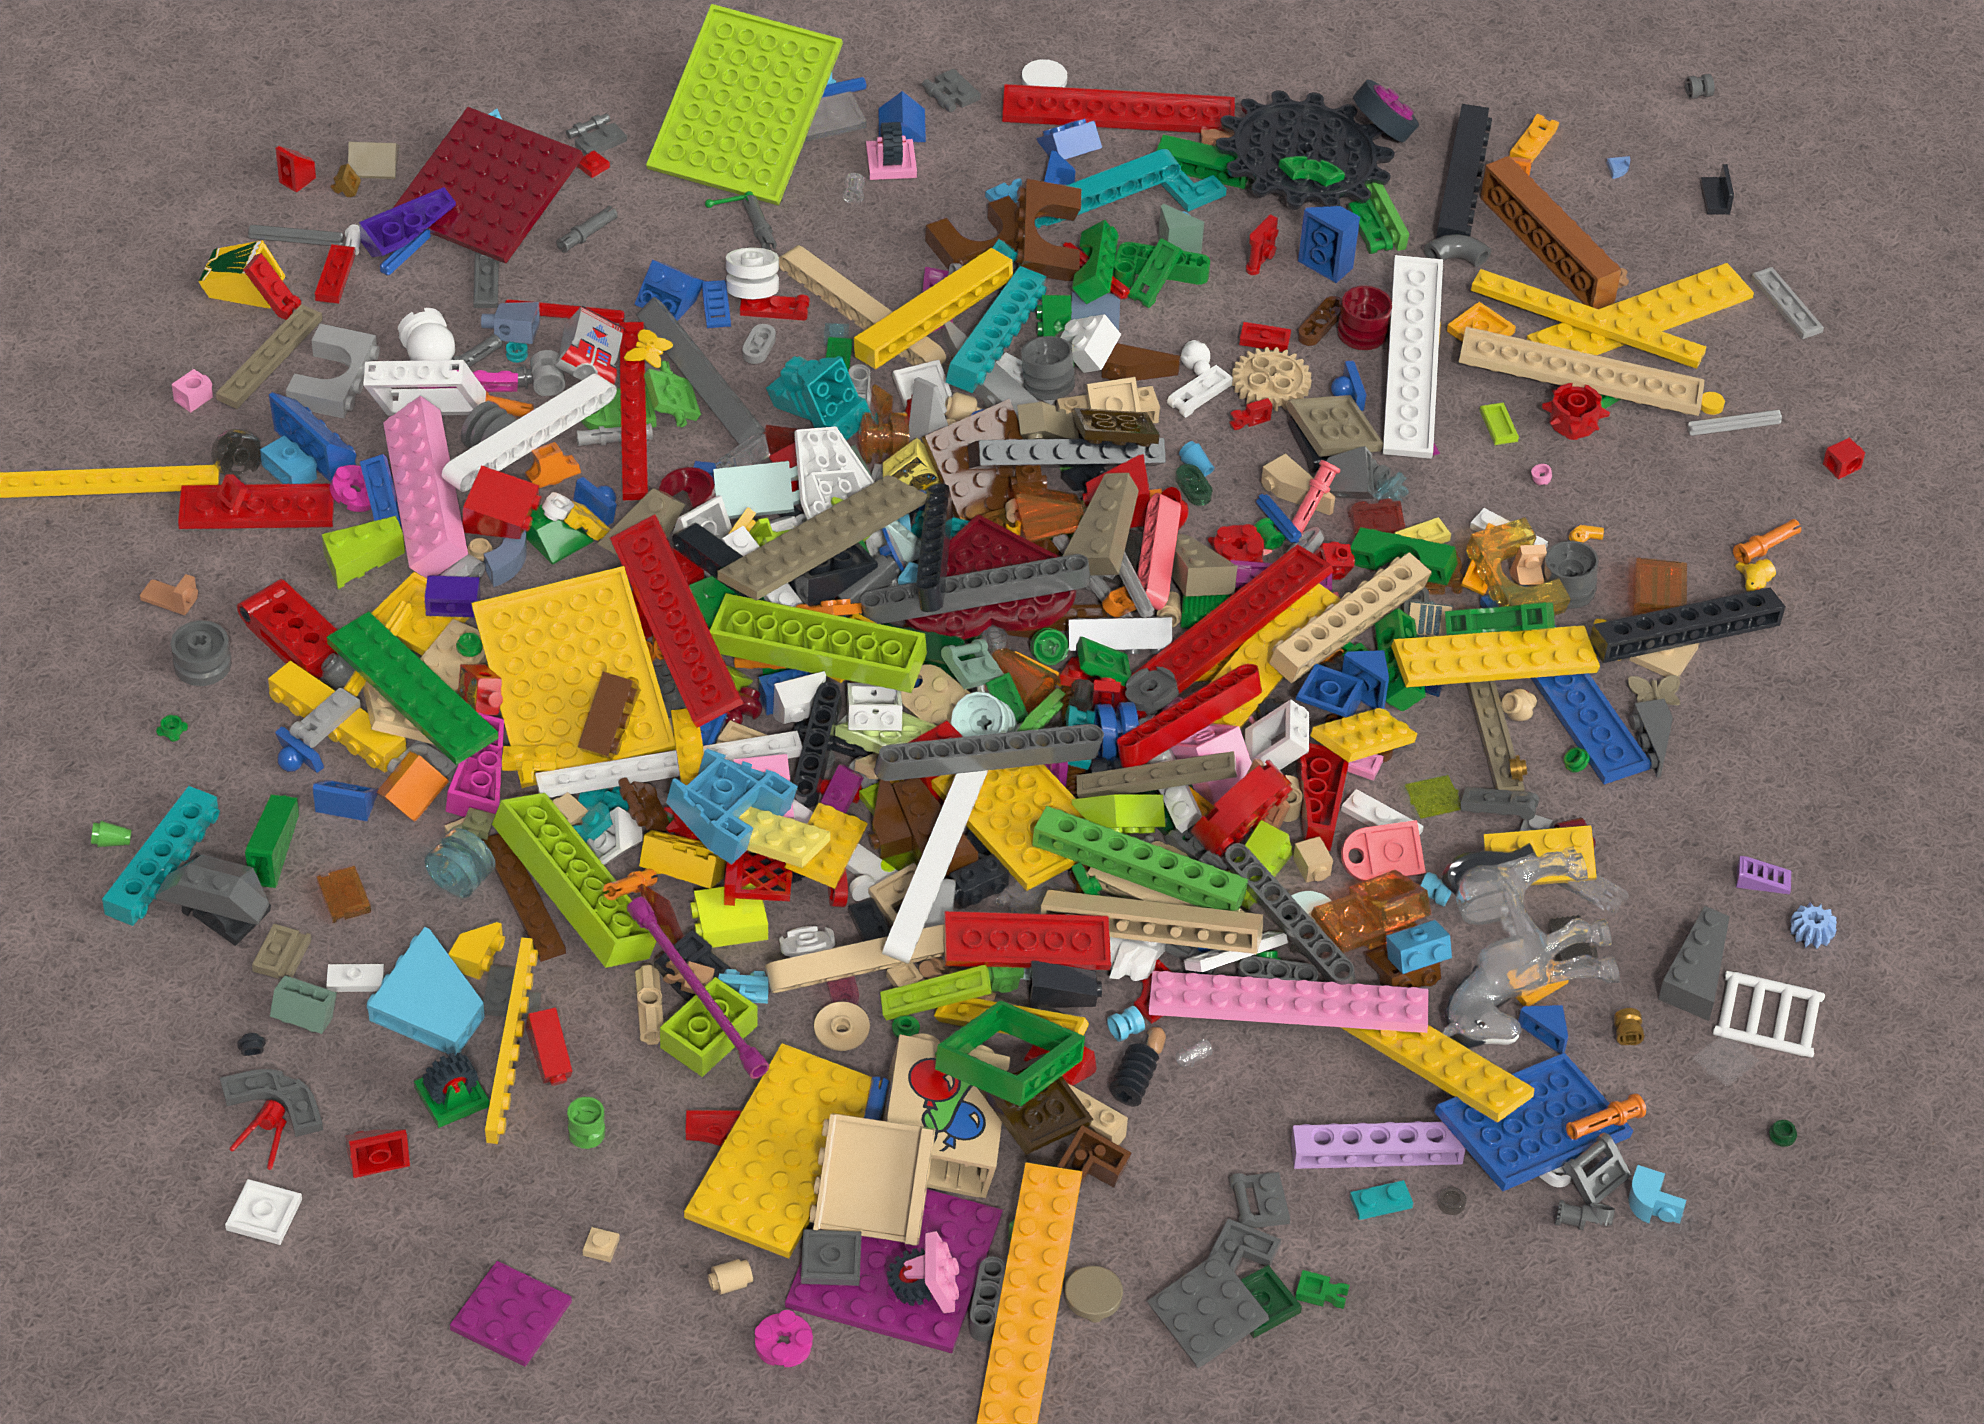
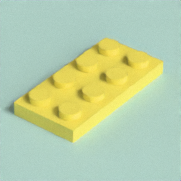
M750 807L739 817L740 820L753 827L747 848L748 851L801 868L830 841V831L796 821L792 818L777 816L770 811Z

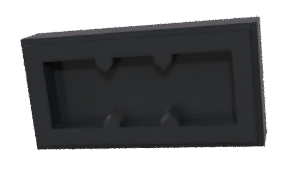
M874 898L848 906V913L863 942L889 936L890 930Z

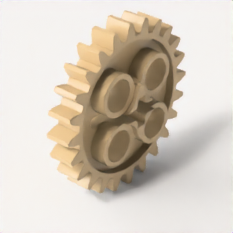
M1266 347L1265 352H1261L1256 348L1255 354L1248 351L1247 357L1240 356V362H1235V368H1233L1232 386H1235V393H1240V399L1247 398L1246 404L1269 398L1275 411H1278L1279 406L1287 410L1286 405L1289 400L1304 399V396H1308L1309 389L1311 388V372H1308V365H1303V359L1296 360L1297 354L1288 356V350L1279 353V349L1276 347L1274 352H1270L1269 348Z

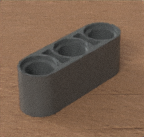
M1248 956L1239 963L1238 977L1318 982V970L1313 965L1307 963Z
M998 1257L985 1258L979 1267L969 1326L971 1337L977 1341H988L993 1338L1006 1270L1004 1261Z

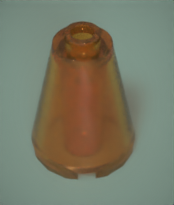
M1008 648L998 649L991 655L1004 674L1008 672L1011 674L1028 714L1056 689L1057 682L1061 684L1059 676Z

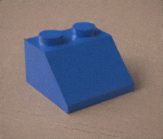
M1315 664L1296 696V700L1343 717L1353 716L1361 703L1364 680Z

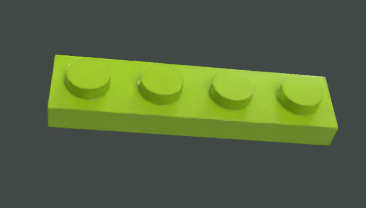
M986 965L885 990L880 992L883 1016L887 1021L900 1016L992 994L989 970Z

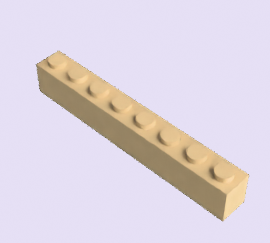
M1048 890L1041 904V914L1109 916L1110 937L1251 954H1257L1262 940L1263 914Z

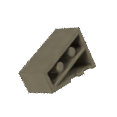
M1045 402L1017 405L1020 433L1024 440L1079 439L1078 427L1073 419V412L1066 414L1065 409H1059V412H1057L1056 406Z
M1177 534L1172 578L1184 595L1235 594L1237 565L1193 537Z

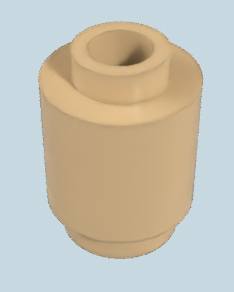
M736 1259L711 1267L712 1273L708 1274V1281L712 1291L717 1290L719 1295L745 1288L748 1283L753 1282L752 1271L747 1260L740 1261Z

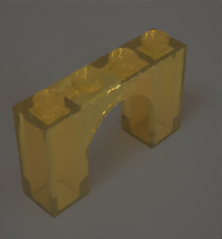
M1526 517L1471 534L1466 547L1468 557L1476 564L1479 577L1485 581L1489 588V595L1493 601H1496L1498 607L1550 602L1553 603L1554 616L1566 612L1571 598L1560 579L1533 587H1525L1510 581L1501 569L1500 563L1505 559L1516 556L1520 546L1534 545L1537 537Z

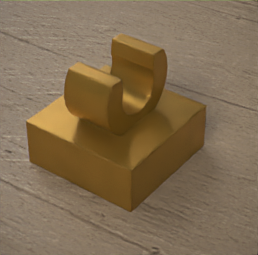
M348 163L341 165L337 175L333 178L335 184H332L330 188L337 194L343 192L346 197L356 196L361 179Z

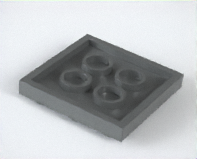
M1219 1252L1147 1301L1150 1308L1197 1368L1205 1365L1269 1320L1268 1314Z

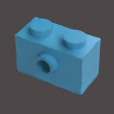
M282 436L260 449L262 466L282 484H309L317 479V463L315 459L310 455H306L296 442H291L286 436Z
M1436 920L1386 936L1388 959L1402 974L1452 958L1450 934Z

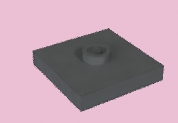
M804 1229L801 1284L859 1286L862 1231Z

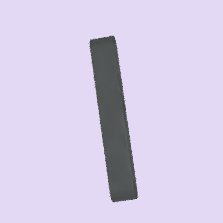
M1236 843L1229 846L1225 855L1230 873L1248 879L1247 892L1329 982H1335L1340 985L1355 984L1356 979L1352 962L1244 844ZM1236 857L1245 858L1240 863H1235L1232 861ZM1256 875L1262 877L1261 880L1257 882H1252L1249 880L1251 877ZM1275 894L1279 896L1275 901L1267 900V897ZM1287 914L1297 915L1293 920L1284 919ZM1305 933L1314 934L1311 939L1301 938ZM1323 952L1332 954L1327 959L1318 957ZM1341 971L1349 973L1345 978L1336 977Z

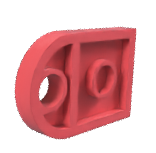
M1417 820L1361 828L1350 834L1342 845V864L1348 874L1359 881L1373 882L1426 873ZM1352 849H1356L1362 854V861L1358 864L1352 863L1349 860L1348 854Z

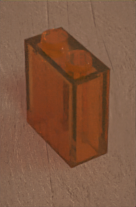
M1636 558L1633 572L1632 616L1687 605V563Z

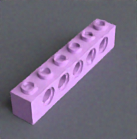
M1442 1121L1386 1122L1377 1124H1302L1293 1126L1291 1136L1294 1169L1463 1164L1466 1149Z

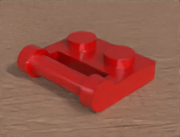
M1271 214L1249 235L1251 248L1249 262L1246 265V272L1249 275L1259 274L1260 266L1267 259H1272L1276 253L1275 241L1279 232L1277 229L1278 218Z

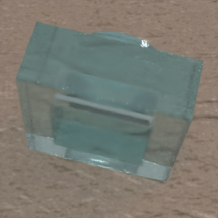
M825 323L824 346L828 345V337L849 338V324Z

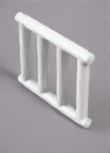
M1725 972L1727 986L1719 1025H1716L1713 1029V1035L1810 1058L1814 1056V1048H1811L1819 1002L1824 1000V993L1738 972ZM1738 984L1754 987L1746 1032L1729 1028ZM1765 990L1781 994L1773 1038L1757 1034ZM1792 996L1808 1000L1800 1044L1784 1041Z

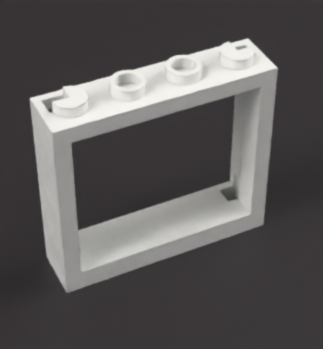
M464 360L365 362L363 385L383 411L390 416L396 414L419 396H422L439 408L441 415H469L475 407L485 402L486 390ZM459 365V372L452 370V366ZM394 387H457L440 389H391ZM393 396H398V401H393Z

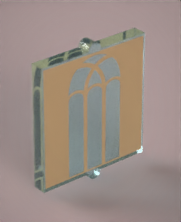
M1411 601L1409 616L1415 619L1417 637L1447 636L1445 611H1453V606L1434 604L1433 601L1429 603Z

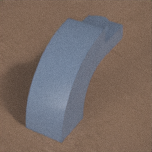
M526 531L523 532L521 539L501 537L503 543L498 548L484 553L485 571L493 587L507 582L523 567L527 556Z

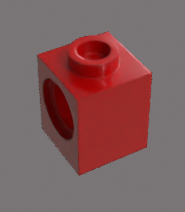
M1849 437L1826 449L1823 465L1837 479H1840L1862 468L1865 452Z

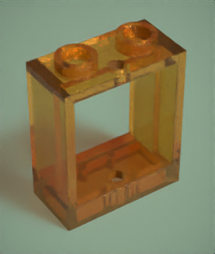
M1396 869L1349 887L1353 911L1383 932L1431 915L1428 891Z

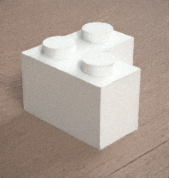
M1104 314L1070 320L1065 325V330L1060 338L1067 340L1071 344L1073 361L1083 373L1103 368L1121 333Z

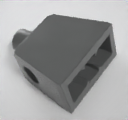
M1366 446L1343 452L1327 459L1328 463L1341 470L1339 474L1335 475L1329 486L1331 494L1337 498H1375L1372 453Z

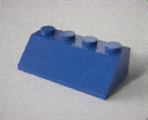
M273 392L269 394L274 431L281 437L286 436L291 442H296L306 455L312 456L317 463L316 470L327 480L332 481L339 467L356 465L355 459L357 456L352 446H347L339 435L329 430L326 424L321 419L318 420L308 407H304L295 399Z

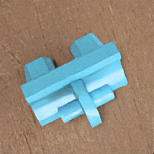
M726 969L724 974H719V980L751 1002L768 1004L769 980L764 971H753L751 975H740V972L736 969Z

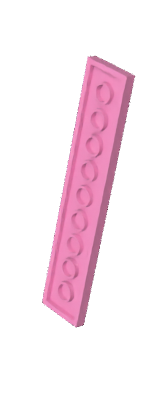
M1153 971L1149 1015L1427 1033L1428 989L1392 987L1388 985H1340L1335 982L1287 981L1278 978L1267 979Z

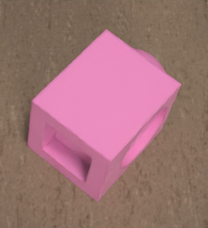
M195 369L172 384L174 401L190 413L213 398L211 380Z

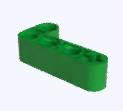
M1134 242L1122 243L1117 251L1113 276L1126 287H1132L1136 274L1139 275L1156 246ZM1183 251L1167 280L1196 285L1205 284L1209 280V257L1204 254Z

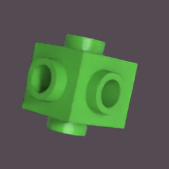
M987 967L991 991L1007 993L1018 989L1020 978L1024 977V968Z

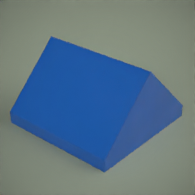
M901 91L878 109L879 137L881 123L901 122L902 136H905L906 139H913V142H926L925 108L906 93Z
M1347 652L1344 655L1342 673L1364 680L1361 702L1372 709H1384L1389 682L1385 652Z
M332 780L314 783L315 812L368 821L378 795V789Z

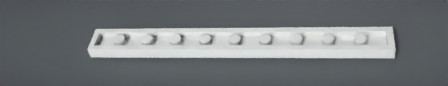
M798 731L706 745L703 746V750L710 749L726 755L725 759L732 762L734 759L787 754L789 759L800 757L802 744ZM675 750L535 773L538 792L546 793L550 798L562 796L567 792L574 794L619 786L618 781L622 778H628L631 784L633 781L647 782L678 777L679 769Z

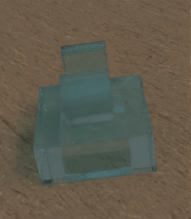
M1399 471L1382 485L1375 494V497L1382 502L1389 498L1392 504H1400L1403 500L1399 495L1405 497L1409 493L1408 489L1402 486L1406 477Z

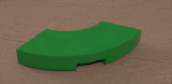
M1295 156L1279 161V167L1292 180L1300 178L1311 179L1326 187L1344 180L1345 173L1340 168L1324 160L1318 162L1312 159L1307 160L1305 156Z

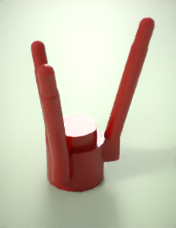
M266 1101L255 1119L232 1144L230 1151H235L258 1125L265 1130L276 1128L267 1164V1169L271 1170L276 1158L282 1130L287 1123L283 1119L285 1114L284 1107L276 1101Z

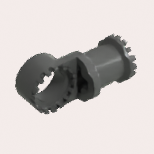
M1560 1200L1555 1225L1560 1226L1563 1223L1578 1226L1579 1230H1584L1585 1222L1589 1221L1591 1223L1595 1222V1224L1600 1223V1225L1604 1223L1605 1226L1608 1223V1226L1613 1224L1615 1208L1598 1203L1579 1207L1565 1204L1563 1200Z

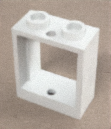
M847 683L848 729L902 731L901 691L864 683ZM876 690L877 693L871 694V691Z
M1290 699L1246 728L1245 745L1251 763L1254 759H1260L1266 765V760L1270 759L1281 770L1309 752V712ZM1286 730V737L1271 746V739Z

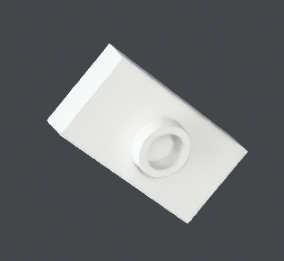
M328 964L327 990L333 992H377L384 979V964Z

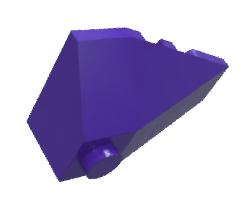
M443 187L359 222L361 243L371 257L383 256L398 250L456 206V202Z

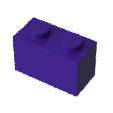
M427 575L425 591L426 616L475 618L471 603L480 601L479 577Z

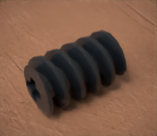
M1134 1043L1127 1047L1125 1055L1121 1059V1064L1114 1075V1080L1110 1084V1092L1117 1101L1132 1107L1141 1104L1142 1097L1149 1086V1081L1152 1079L1153 1072L1157 1068L1156 1062L1159 1060V1055L1153 1048L1142 1043Z

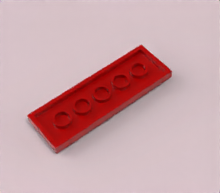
M330 483L245 484L248 490L252 491L249 501H242L239 510H231L217 496L221 485H181L178 517L179 529L333 527L335 500L330 492Z
M944 912L945 966L978 967L986 965V967L1030 968L1031 961H1040L1087 970H1110L1109 916Z

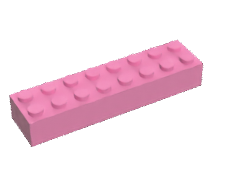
M419 396L396 414L390 416L383 424L409 567L427 578V575L438 576L468 555L456 488L442 478V470L450 461L441 410L422 396Z

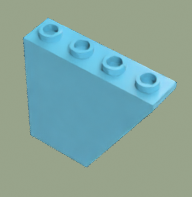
M426 927L423 928L418 936L413 937L407 952L398 958L391 974H387L384 977L380 989L376 994H372L367 1002L369 1021L446 1054L454 1053L455 1056L462 1051L485 1018L483 1001L431 930Z

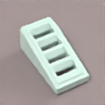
M897 520L884 527L889 529L907 564L919 558L921 540Z

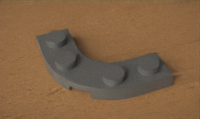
M271 1069L251 1070L220 1078L227 1106L252 1100L269 1099L277 1101L285 1107L289 1114L295 1137L323 1130V1123L314 1095L301 1080H294L283 1075L282 1071Z

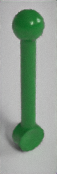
M747 191L744 195L718 200L707 199L705 206L712 208L714 205L739 201L744 198L749 201L747 196L753 195V192Z

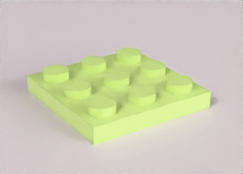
M902 712V731L849 730L848 722L835 726V736L845 739L849 744L859 745L865 751L879 754L883 746L908 743L933 729L936 725Z

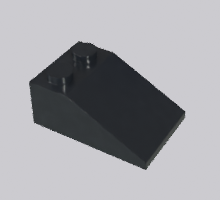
M858 542L793 579L788 584L805 604L809 606L818 605L823 601H831L878 568V562Z

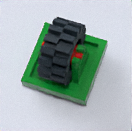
M450 1053L448 1058H445V1056L440 1057L441 1061L437 1062L435 1060L432 1063L433 1067H428L426 1069L427 1073L423 1074L422 1078L414 1081L415 1090L438 1128L486 1109L490 1105L487 1095L478 1082V1074L465 1054L457 1053L455 1056L454 1053Z

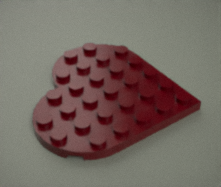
M978 514L950 540L946 577L1057 558L1059 556ZM1077 589L905 620V622L915 630L932 631L946 636H957L963 640L980 635L991 625L1006 631L1036 630L1051 626L1063 617L1073 605Z

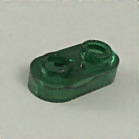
M1184 464L1177 469L1176 483L1188 501L1198 506L1208 504L1212 499L1213 489L1201 470L1192 464Z

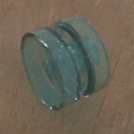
M454 828L442 838L439 845H436L425 857V867L431 878L442 889L457 897L466 898L470 897L479 887L481 881H485L495 869V859L490 849L476 835L465 829Z

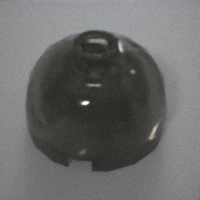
M233 428L226 430L217 436L213 442L211 449L212 462L224 476L234 474L238 479H241L238 475L250 469L252 472L256 471L262 462L260 440L243 429ZM233 464L244 466L243 471H233L231 468Z

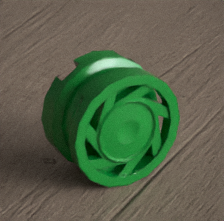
M1042 628L1032 636L1030 651L1039 662L1046 665H1057L1068 654V640L1064 634L1056 629Z

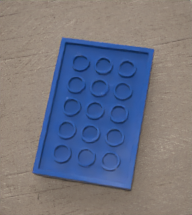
M1565 1053L1512 1074L1534 1088V1096L1498 1123L1464 1103L1458 1097L1437 1104L1434 1111L1502 1191L1564 1166L1567 1161L1576 1159L1596 1142V1138L1602 1133L1609 1134L1615 1144L1630 1138L1633 1133V1129L1626 1122V1124L1621 1126L1612 1124L1579 1137L1576 1140H1572L1568 1136L1566 1131L1567 1123L1607 1109L1610 1103Z

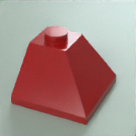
M406 1129L358 1131L345 1136L353 1178L410 1166Z

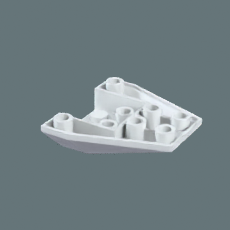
M837 427L799 429L794 432L800 502L807 520L832 507L831 499L833 497L845 500L875 483Z

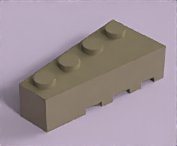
M1109 473L1104 475L1063 556L1074 554L1086 556L1089 561L1090 576L1119 575L1139 492L1129 473Z

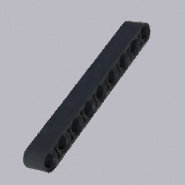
M935 484L927 489L916 580L919 605L923 612H935L944 605L953 518L950 487L947 484Z

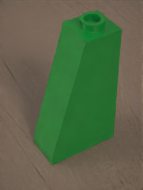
M270 795L246 847L247 866L253 867L263 887H277L299 817L298 799L295 797Z

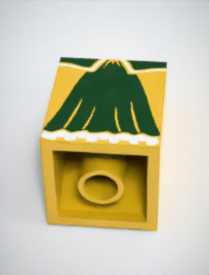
M263 240L214 249L198 282L209 298L271 309L243 269L255 255L262 253L282 281L285 278V274Z

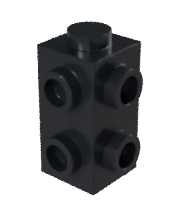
M994 854L949 874V879L956 880L954 901L956 900L962 909L970 905H976L983 899L994 894H1000L1006 888H1009L1010 873Z

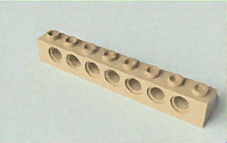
M1410 552L1402 558H1395L1387 569H1380L1370 581H1363L1352 594L1350 592L1346 593L1338 604L1329 605L1321 616L1311 618L1304 628H1297L1286 641L1280 640L1272 649L1273 655L1269 664L1290 683H1293L1310 671L1315 664L1321 663L1422 590L1429 579L1431 571Z

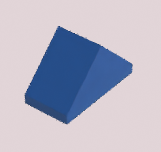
M1563 1005L1524 1006L1520 1010L1518 1026L1559 1054H1563L1568 1040Z

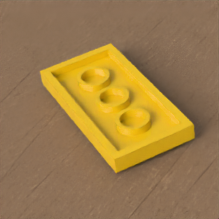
M1376 708L1315 726L1310 736L1347 762H1352L1415 743L1417 733L1410 729L1406 723L1392 717L1387 710Z
M818 803L807 824L830 831V841L803 868L786 863L785 868L835 889L863 837L868 823L860 820L858 817L838 811L831 806Z
M1591 826L1484 834V847L1487 851L1510 852L1530 843L1538 856V859L1515 865L1500 879L1489 881L1488 888L1590 881L1597 878Z

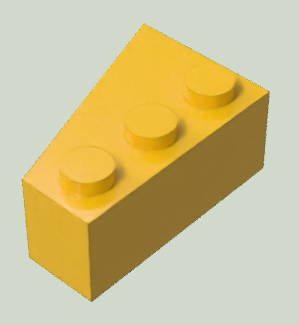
M651 830L644 835L639 866L653 869L657 874H665L711 889L724 878L726 861L711 852L701 841Z

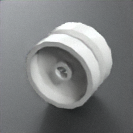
M741 248L727 254L726 270L728 275L726 276V287L729 294L745 299H761L770 297L778 292L779 277L776 273L779 270V257L777 253L764 248Z

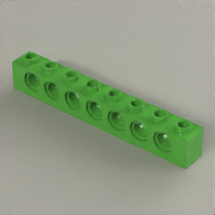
M1046 806L1034 827L1032 846L1078 863L1081 862V864L1198 907L1238 912L1246 896L1248 883L1246 878L1191 859L1188 856L1166 850L1163 847L1147 843L1136 837L1125 835L1111 828L1103 827L1086 819L1073 816L1062 810Z

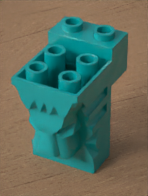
M794 356L785 363V367L780 372L781 376L766 387L774 407L811 420L814 428L837 427L846 441L873 419L866 399L858 396L841 356L822 358L819 361H807L803 357Z

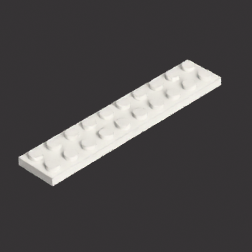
M1395 255L1383 454L1430 459L1433 456L1443 259Z

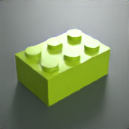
M716 977L705 986V989L743 1039L758 1026L757 1005ZM697 995L660 1027V1048L701 1077L735 1048Z

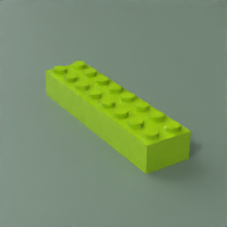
M727 593L710 629L722 655L810 673L825 671L826 676L912 693L927 655L925 633L762 600L756 601L752 598Z
M539 793L501 800L492 823L493 827L604 967L607 968L649 959L657 941L649 930L640 928L627 912V906L632 900L627 894L615 900H608L604 896V894L610 892L609 890L603 892L604 886L616 880L547 794Z

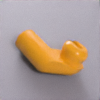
M1579 525L1570 532L1569 539L1570 541L1583 543L1590 538L1602 540L1604 528Z

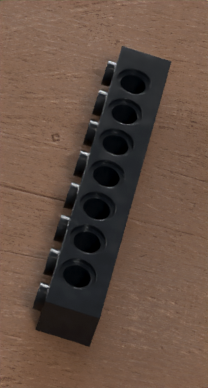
M1769 587L1593 624L1590 642L1602 663L1780 626L1786 606L1772 588Z

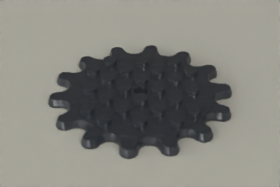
M1276 90L1271 94V104L1264 105L1253 99L1246 98L1240 104L1246 116L1239 118L1225 115L1221 118L1222 128L1234 136L1217 139V151L1236 158L1235 161L1227 164L1228 174L1235 178H1252L1255 181L1252 185V191L1256 197L1262 198L1270 193H1278L1280 196L1286 197L1287 206L1292 210L1300 209L1305 201H1317L1323 207L1340 206L1339 198L1349 197L1358 203H1366L1371 197V191L1365 184L1377 183L1384 186L1390 180V173L1379 168L1377 164L1389 163L1394 158L1395 152L1389 147H1381L1373 142V140L1381 136L1383 130L1375 124L1362 125L1357 123L1354 117L1357 115L1358 110L1351 104H1345L1340 108L1332 109L1324 104V97L1320 93H1309L1304 101L1298 102L1292 100L1286 92ZM1301 150H1306L1308 152H1306V154L1304 155L1303 151ZM1295 156H1305L1307 160L1312 159L1318 162L1324 160L1340 168L1345 173L1344 180L1326 187L1311 179L1300 178L1292 180L1279 167V161Z

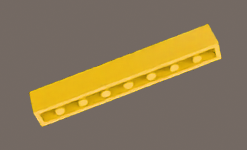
M990 248L855 336V357L874 369L879 368L1009 282L1013 276L1012 259Z

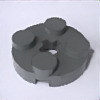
M1156 667L1157 671H1148V668L1136 672L1128 679L1125 692L1128 702H1134L1136 710L1145 711L1148 715H1154L1178 697L1179 690L1175 676L1166 668Z

